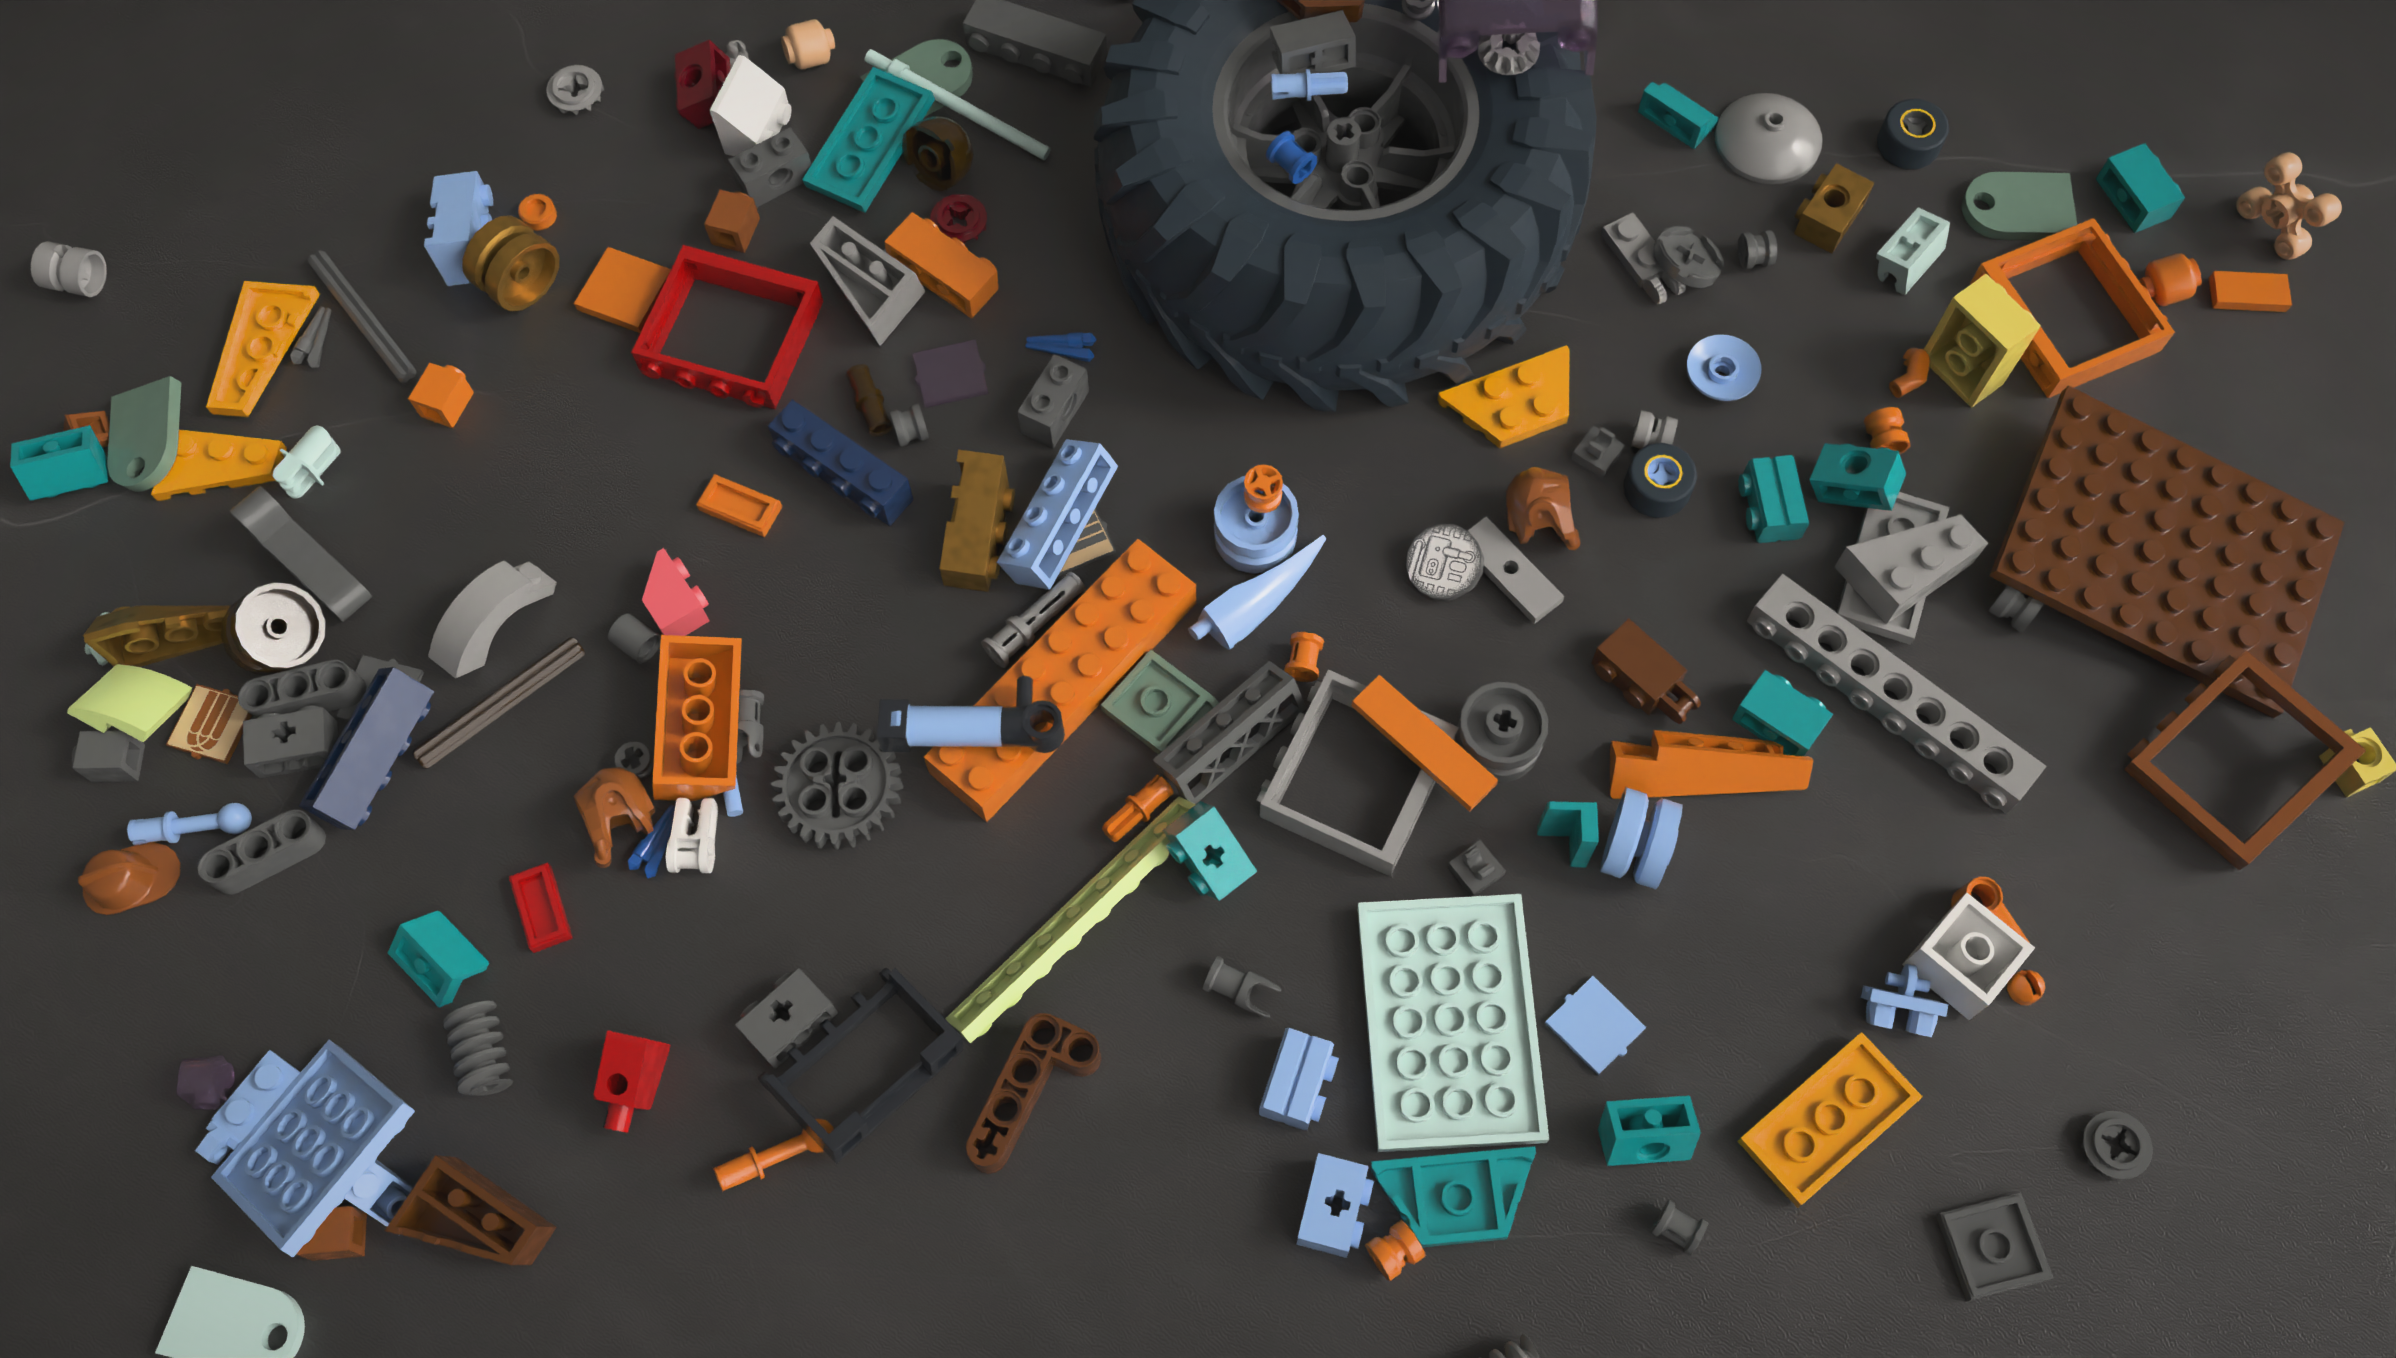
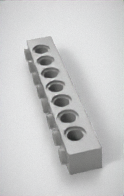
M1784 574L1778 578L1752 610L1747 622L1752 625L1758 635L1774 641L1784 649L1787 656L1792 660L1803 663L1813 670L1823 683L1828 686H1834L1847 695L1854 706L1861 710H1867L1878 718L1889 732L1901 735L1913 744L1920 755L1927 759H1933L1944 767L1955 781L1967 784L1978 792L1983 801L1989 806L2000 809L2007 814L2022 799L2047 767ZM1787 619L1795 620L1800 624L1801 628L1791 626ZM1819 643L1828 644L1833 652L1822 649ZM1851 666L1859 667L1866 676L1856 674ZM1884 690L1893 692L1898 700L1889 698L1884 693ZM1917 714L1926 716L1931 724H1925L1920 721ZM1950 738L1960 741L1964 749L1954 746ZM1984 763L1991 764L1996 769L1997 774L1988 771Z

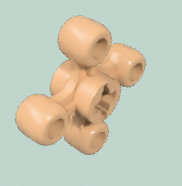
M2290 152L2277 155L2265 165V178L2269 183L2275 185L2273 195L2264 187H2254L2243 193L2236 202L2237 211L2243 218L2256 219L2263 216V219L2270 227L2281 229V234L2275 240L2274 248L2278 256L2285 260H2292L2301 256L2312 245L2311 235L2307 230L2301 228L2303 218L2311 226L2322 227L2338 218L2342 211L2341 202L2335 195L2325 193L2314 198L2313 193L2305 185L2295 184L2296 177L2302 171V163L2297 155Z

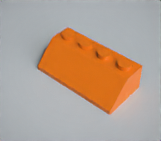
M661 635L653 766L654 800L676 801L677 798H687L690 801H696L735 789L742 638Z

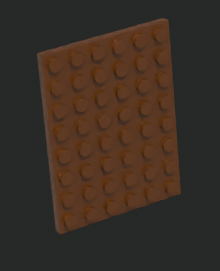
M2068 385L2060 393L1990 577L2208 686L2218 678L2213 671L2229 655L2237 660L2247 650L2292 687L2345 522ZM2242 674L2222 691V693L2272 718L2284 712L2278 704Z

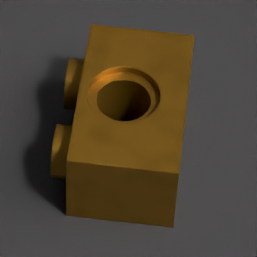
M1836 163L1828 176L1823 173L1819 176L1811 193L1815 194L1812 200L1805 198L1798 208L1795 218L1799 220L1794 234L1832 254L1865 205L1874 182Z

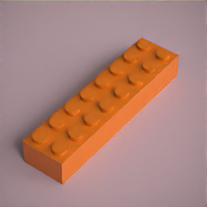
M1137 539L974 706H1016L1017 679L1021 676H1029L1033 679L1032 703L1042 700L1048 701L1056 705L1060 710L1065 732L1064 742L1126 678L1150 650H1153L1196 605V584L1141 540ZM1040 722L1034 727V730L1046 732L1051 729L1053 724ZM934 746L924 756V760L930 775L985 822H988L1056 750L1040 753L1030 747Z

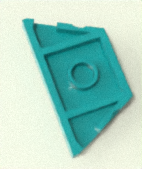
M1533 1146L1372 1161L1370 1166L1371 1172L1422 1247L1506 1240L1525 1188V1182L1534 1160L1536 1149Z

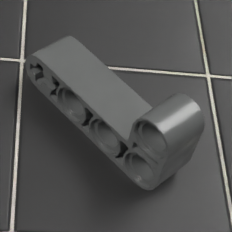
M261 486L257 487L229 511L267 552L340 621L344 622L373 597L351 573L301 528Z

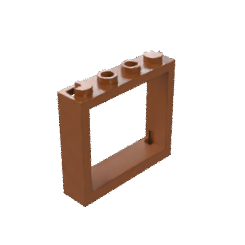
M2247 650L2237 660L2229 655L2213 671L2218 678L2209 687L2201 682L2184 699L2189 706L2180 715L2172 710L2156 726L2161 733L2151 743L2146 738H2143L2127 754L2133 760L2124 769L2238 870L2249 865L2366 751ZM2240 674L2246 677L2335 753L2244 842L2240 841L2150 762Z

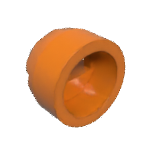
M2032 970L2017 972L2007 983L2009 996L2020 1005L2034 1004L2043 996L2045 990L2044 979L2039 973ZM2026 978L2029 979V981H2030L2031 985L2033 986V988H2034L2036 994L2033 995L2032 988H2031V986H2030V984H2029V982L2027 981Z

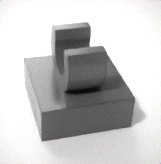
M1593 426L1574 450L1571 460L1603 479L1623 452L1625 444L1616 440L1615 434L1605 428L1598 429Z
M1481 840L1451 860L1447 866L1471 897L1477 896L1503 877L1506 872Z

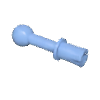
M229 803L223 806L218 813L178 818L175 812L169 811L163 817L130 820L127 832L130 841H133L132 844L134 845L157 841L177 843L180 839V834L221 829L228 834H240L248 829L252 816L250 810L245 805Z

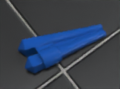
M1083 332L1065 335L1032 336L1026 338L1028 343H1026L1025 347L1090 362L1095 356L1090 349H1086L1084 346H1093L1097 339L1092 333Z
M670 805L653 827L654 831L649 833L644 840L641 839L632 851V856L628 859L629 870H636L642 862L647 863L644 869L646 877L656 876L671 836L675 812L674 805Z

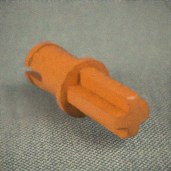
M1157 774L1134 796L1128 795L1125 798L1126 804L1104 823L1102 830L1105 835L1113 842H1117L1141 820L1147 822L1150 819V814L1162 802L1174 794L1171 785L1162 776L1160 777Z

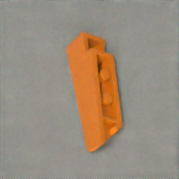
M1653 730L1651 746L1611 741L1609 792L1611 798L1621 799L1625 787L1646 793L1648 797L1805 790L1809 785L1814 760L1809 756L1784 755V746L1770 740Z

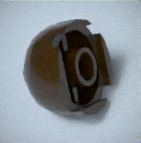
M942 116L929 117L915 123L903 135L902 148L905 160L908 165L914 163L920 172L915 176L930 189L945 191L958 184L969 172L974 156L972 144L965 130L952 119Z

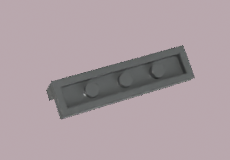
M1268 661L1155 757L1153 762L1157 770L1175 784L1181 798L1197 804L1292 722L1300 712L1302 713L1307 709L1295 679L1271 661ZM1289 697L1292 703L1281 713H1277L1280 703ZM1258 722H1261L1259 731L1252 738H1248L1251 728ZM1229 747H1232L1230 756L1224 762L1219 763L1222 753ZM1199 773H1203L1200 782L1190 790L1187 783Z

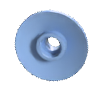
M1712 335L1700 340L1691 349L1686 363L1687 374L1693 386L1705 396L1720 401L1738 400L1750 394L1757 386L1762 371L1761 362L1756 351L1742 339L1730 335ZM1716 372H1723L1726 374V376H1721Z

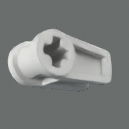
M677 798L671 836L666 848L668 872L678 873L680 869H700L701 873L712 872L715 861L714 844L718 817V806L714 798H704L702 800L701 807L698 810L697 831L693 835H691V827L694 826L692 821L693 806L689 799Z

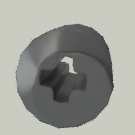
M480 1001L465 1005L448 1014L443 1021L444 1029L449 1032L446 1039L447 1044L453 1047L450 1051V1059L457 1063L453 1068L454 1076L460 1079L457 1082V1091L462 1095H490L501 1092L513 1084L512 1079H500L499 1077L510 1070V1064L496 1063V1060L505 1056L507 1051L504 1047L493 1048L492 1046L503 1039V1033L489 1032V1029L500 1023L499 1017L486 1016V1013L496 1008L494 1001Z

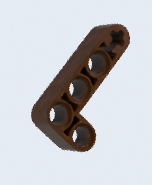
M1039 1013L1030 1017L968 1138L966 1145L967 1154L977 1170L982 1173L991 1174L998 1172L1005 1166L1054 1066L1080 1077L1089 1076L1096 1072L1102 1058L1099 1042L1093 1034L1051 1014ZM1043 1028L1053 1030L1055 1037L1050 1043L1041 1045L1033 1041L1034 1035L1038 1030ZM1077 1046H1089L1093 1050V1054L1088 1060L1077 1062L1070 1057L1071 1052ZM1022 1066H1033L1037 1070L1036 1076L1029 1082H1018L1014 1078L1016 1071ZM1011 1103L1018 1107L1017 1114L1013 1119L1000 1121L996 1118V1112L1001 1105ZM992 1126L997 1131L993 1140V1146L997 1153L995 1155L987 1154L983 1160L978 1149L981 1146L987 1148L991 1144L994 1135L988 1127Z

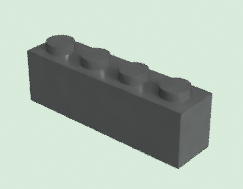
M975 0L963 22L966 46L978 52H987L1002 57L1011 63L1017 62L1032 67L1041 73H1050L1065 78L1074 84L1080 83L1092 87L1108 56L1105 33L1005 0Z

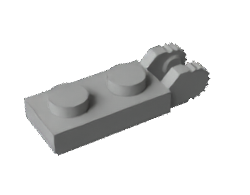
M1633 212L1602 228V238L1640 288L1643 287L1654 303L1661 304L1667 300V292L1663 285H1661L1659 278L1663 279L1673 294L1679 295L1685 292L1686 285L1672 278L1658 264L1654 255L1655 241Z

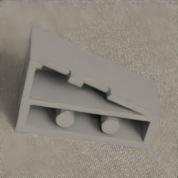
M834 216L831 217L810 243L879 346L884 343L925 293L914 271Z

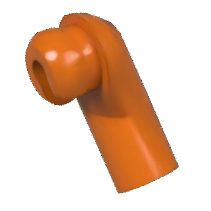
M1910 348L1905 352L1903 358L1907 359L1904 361V365L1907 366L1906 374L1889 383L1890 391L1896 398H1900L1926 383L1931 359L1924 349Z

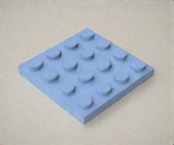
M328 1040L211 1178L280 1250L294 1257L301 1247L312 1239L316 1229L331 1211L342 1203L347 1192L361 1175L375 1163L377 1156L391 1139L404 1128L407 1120L415 1110L341 1047Z

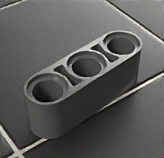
M329 660L247 681L238 693L239 705L256 719L264 713H292L305 706L323 707L329 712L357 704L365 694L367 686L365 681L345 662Z
M293 809L286 811L206 852L199 860L198 874L205 882L223 894L233 895L316 854L325 844V830L313 818L301 810ZM306 827L304 834L295 839L297 832ZM268 846L266 853L263 856L257 858L258 853L264 847ZM230 866L227 873L219 877L221 871L225 867Z

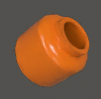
M2175 253L2149 262L2145 268V277L2140 278L2141 285L2149 291L2153 301L2159 306H2168L2190 299L2196 293L2197 286H2200L2202 282L2200 269L2195 259H2188L2182 253Z

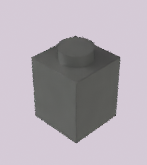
M80 731L78 743L72 751L73 769L90 782L139 781L145 744L123 731H105L104 733L101 731Z

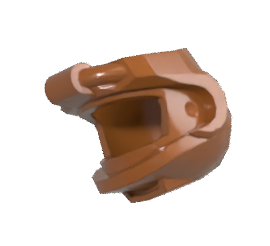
M1531 467L1517 473L1506 489V510L1508 528L1510 531L1516 532L1519 543L1526 544L1530 537H1534L1535 530L1553 527L1569 550L1579 548L1580 537L1578 530L1574 527L1571 513L1568 476L1539 467Z
M615 767L600 770L573 796L588 830L595 851V863L599 868H607L611 864V848L613 847L611 830L613 828L629 824L636 833L641 831L647 835L654 831L651 816L655 813V808L639 777L624 768Z

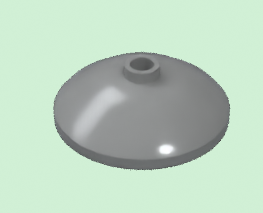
M1757 93L1734 101L1724 110L1716 127L1715 142L1722 160L1738 175L1758 183L1782 184L1802 177L1814 166L1822 148V133L1815 117L1797 101L1778 94Z

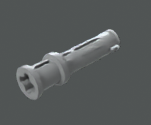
M1069 571L1061 581L1042 595L1019 617L1016 615L1009 617L1005 621L1006 626L991 639L987 637L981 641L982 647L988 656L1000 667L1005 668L1009 664L1011 656L1023 646L1028 647L1033 643L1035 639L1034 634L1056 616L1077 595L1085 591L1086 588L1081 579ZM1058 595L1061 596V598L1058 599L1052 606H1050L1044 613H1039ZM1031 621L1032 623L1028 626L1026 623ZM1009 638H1012V641H1010L1006 646H1002V644L1005 641H1007Z

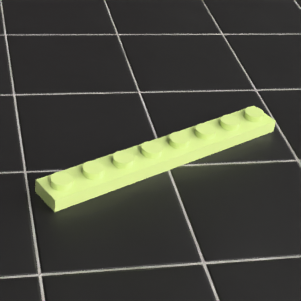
M1181 797L1175 799L945 1018L950 1025L970 1044L977 1037L985 1034L992 1026V1023L1007 1008L1014 1006L1021 999L1022 994L1037 979L1049 973L1052 965L1064 953L1076 947L1081 941L1082 936L1097 922L1104 920L1109 915L1113 906L1125 895L1133 892L1140 884V881L1154 867L1161 865L1167 859L1169 851L1166 848V844L1170 841L1162 830L1196 804Z

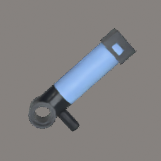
M1021 676L1017 679L1016 706H910L908 700L880 699L877 739L883 752H911V746L1030 747L1036 752L1048 753L1059 748L1064 740L1065 732L1061 712L1056 705L1043 700L1032 703L1033 679L1029 676ZM1040 722L1053 724L1051 729L1046 732L1034 730V727Z

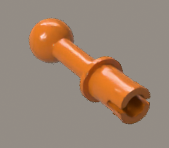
M815 1119L828 1134L834 1130V1127L828 1121ZM803 1129L802 1134L757 1154L753 1146L748 1148V1153L717 1166L713 1170L721 1190L725 1191L758 1176L760 1179H764L763 1169L806 1150L814 1153L825 1151Z

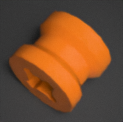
M1263 464L1257 465L1247 472L1244 479V500L1251 510L1258 513H1268L1280 505L1283 480L1279 471L1272 466ZM1257 491H1263L1265 495L1260 494Z

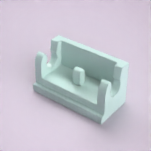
M1918 207L1877 253L1876 259L1879 260L1878 277L1880 281L1883 282L1889 273L1893 274L1897 280L1895 283L1896 291L1905 295L1945 250L1950 222Z

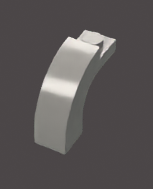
M506 561L495 564L469 583L451 603L436 628L428 657L454 678L485 666L490 644L500 626L520 608L552 595L555 590L556 581L531 562H526L516 567H512Z

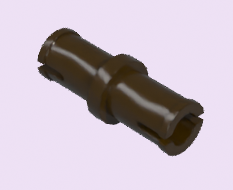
M858 364L847 371V379L850 381L855 394V406L858 411L863 413L870 435L875 437L885 435L892 429V423L883 406V394L881 390L875 387L869 367L864 364Z

